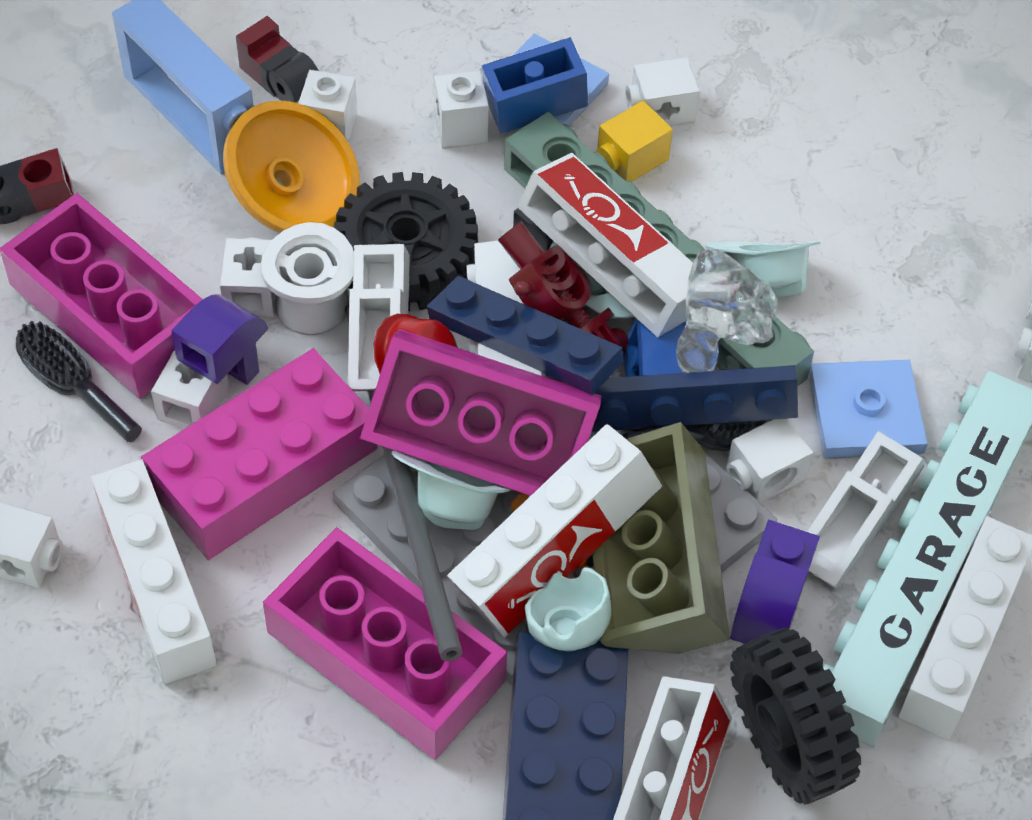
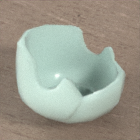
M587 567L582 569L580 576L576 579L565 578L560 573L553 574L546 586L534 592L525 605L529 632L534 639L545 646L562 651H574L595 644L603 636L611 619V601L606 579L592 568Z

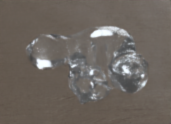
M700 251L690 270L686 293L687 321L678 339L676 350L679 368L683 373L712 371L717 364L718 340L720 338L750 345L755 342H767L773 337L771 330L772 318L778 307V299L768 282L758 278L750 269L743 267L722 251Z

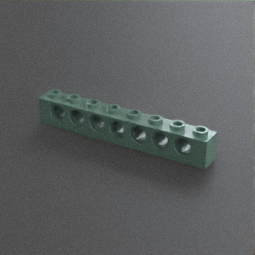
M547 112L505 139L504 170L522 187L526 188L533 171L573 153L714 281L695 316L688 320L697 322L699 343L704 345V356L719 370L796 365L797 387L808 379L814 350L810 348L807 340L798 332L791 331L781 322L767 303L757 300L750 294L731 271L724 270L710 258L699 242L693 239L690 240L673 224L668 214L662 210H657L650 204L632 182L625 181L610 168L606 159L601 154L593 152L580 141L570 126L562 124L551 113Z

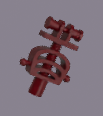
M522 222L515 225L498 239V242L520 269L509 278V282L524 305L561 321H567L572 326L622 347V352L625 351L628 345L627 334L619 328L610 329L606 323L614 316L609 307L594 319H588L589 315H585L586 311L582 310V307L590 299L591 288L589 281L582 270L559 245L556 244L547 251H544Z

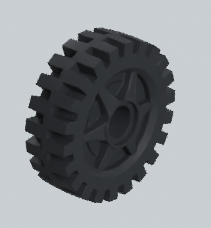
M403 172L392 173V182L387 183L384 175L373 178V189L366 182L358 186L357 196L350 193L344 199V208L339 207L336 214L334 228L346 237L353 251L354 245H405L410 255L408 311H410V302H417L419 310L427 309L426 306L431 302V298L437 297L457 276L468 280L467 265L475 264L474 244L478 243V225L474 209H470L469 201L464 195L458 197V189L450 183L442 189V179L431 176L428 183H424L423 173L412 172L411 181H404ZM353 281L348 287L349 289H353Z
M781 628L737 647L731 655L733 661L730 662V670L734 674L731 677L732 687L738 692L735 695L737 707L744 712V716L741 718L745 728L750 729L753 735L750 738L755 749H760L763 763L766 768L771 767L772 778L778 786H783L784 793L789 797H794L795 802L799 804L804 803L805 805L832 795L856 782V778L860 775L858 766L861 765V755L856 750L860 747L858 736L850 729L855 724L851 713L846 712L842 704L846 703L842 691L836 692L833 686L836 680L830 669H823V658L817 650L812 652L811 643L805 637L800 638L798 631Z

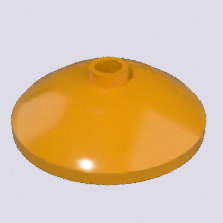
M269 101L258 104L238 118L226 137L223 163L226 178L234 196L253 218L276 232L281 233L294 225L307 222L323 223L334 227L339 207L344 208V199L350 193L357 196V187L360 186V174L356 157L349 142L330 120L307 106L290 101ZM275 178L281 180L284 186L280 185Z

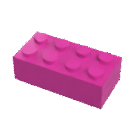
M78 193L0 247L9 284L139 400L152 390L175 350L171 330L197 303L203 300Z
M399 329L392 336L360 439L531 496L588 442L600 408L601 395L595 393L591 395L571 385Z
M312 348L142 455L141 459L144 462L159 503L209 561L378 448L377 444L360 439L369 408L319 353Z
M337 527L263 601L267 633L434 760L443 753L506 682L507 651L452 611L463 653L460 658L454 661H443L440 658L422 589Z

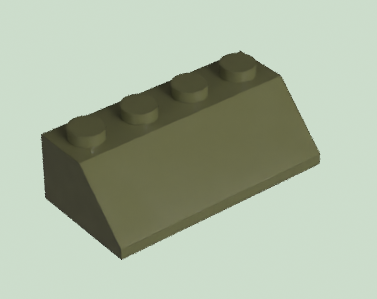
M681 422L626 439L643 453L662 487L593 553L594 571L606 579L611 601V619L601 637V643L606 647L680 654L730 640L705 451Z

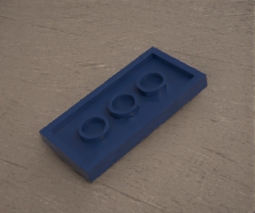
M519 631L515 643L502 820L614 819L622 790L629 649L606 647L601 641H597L586 648L562 651L543 645L535 640L530 632Z

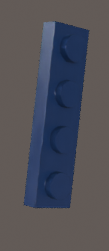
M457 276L426 306L429 319L439 321L447 326L449 330L591 395L624 363L622 347L461 276Z
M796 365L608 378L595 392V394L601 395V403L591 432L600 431L606 424L614 430L666 427L679 422L683 425L798 418Z

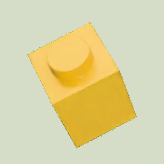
M641 101L599 125L596 152L606 159L609 167L625 181L632 182L669 160L673 129L650 106Z

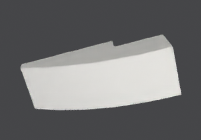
M404 244L354 245L353 289H350L348 352V386L354 392L375 391L380 374L374 360L373 343L378 327L385 318L396 313L408 314L410 255Z
M878 431L852 471L846 472L807 531L820 536L809 569L810 573L833 588L839 585L883 528L925 467L922 457Z

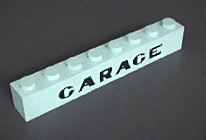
M988 370L979 388L971 384L968 387L958 409L959 413L965 415L961 424L958 425L952 421L950 422L938 448L945 452L942 461L939 463L931 459L918 487L925 490L921 501L919 502L911 498L898 524V527L904 529L905 532L900 542L892 538L889 539L877 564V567L885 570L878 583L871 579L867 581L856 604V608L863 611L857 625L847 621L838 637L834 651L841 653L835 667L827 664L823 666L824 670L830 669L836 680L833 686L836 692L841 690L846 700V703L842 704L846 712L851 713L855 726L850 728L851 731L858 736V740L874 747L974 545L985 517L989 515L1032 428V389Z

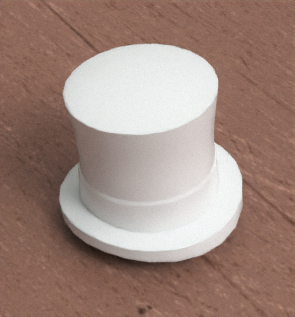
M307 222L294 225L282 231L268 244L261 259L262 278L269 290L276 294V313L281 322L291 330L299 333L319 334L331 330L344 319L346 315L345 307L349 303L346 289L353 281L354 251L349 241L334 227L323 223Z

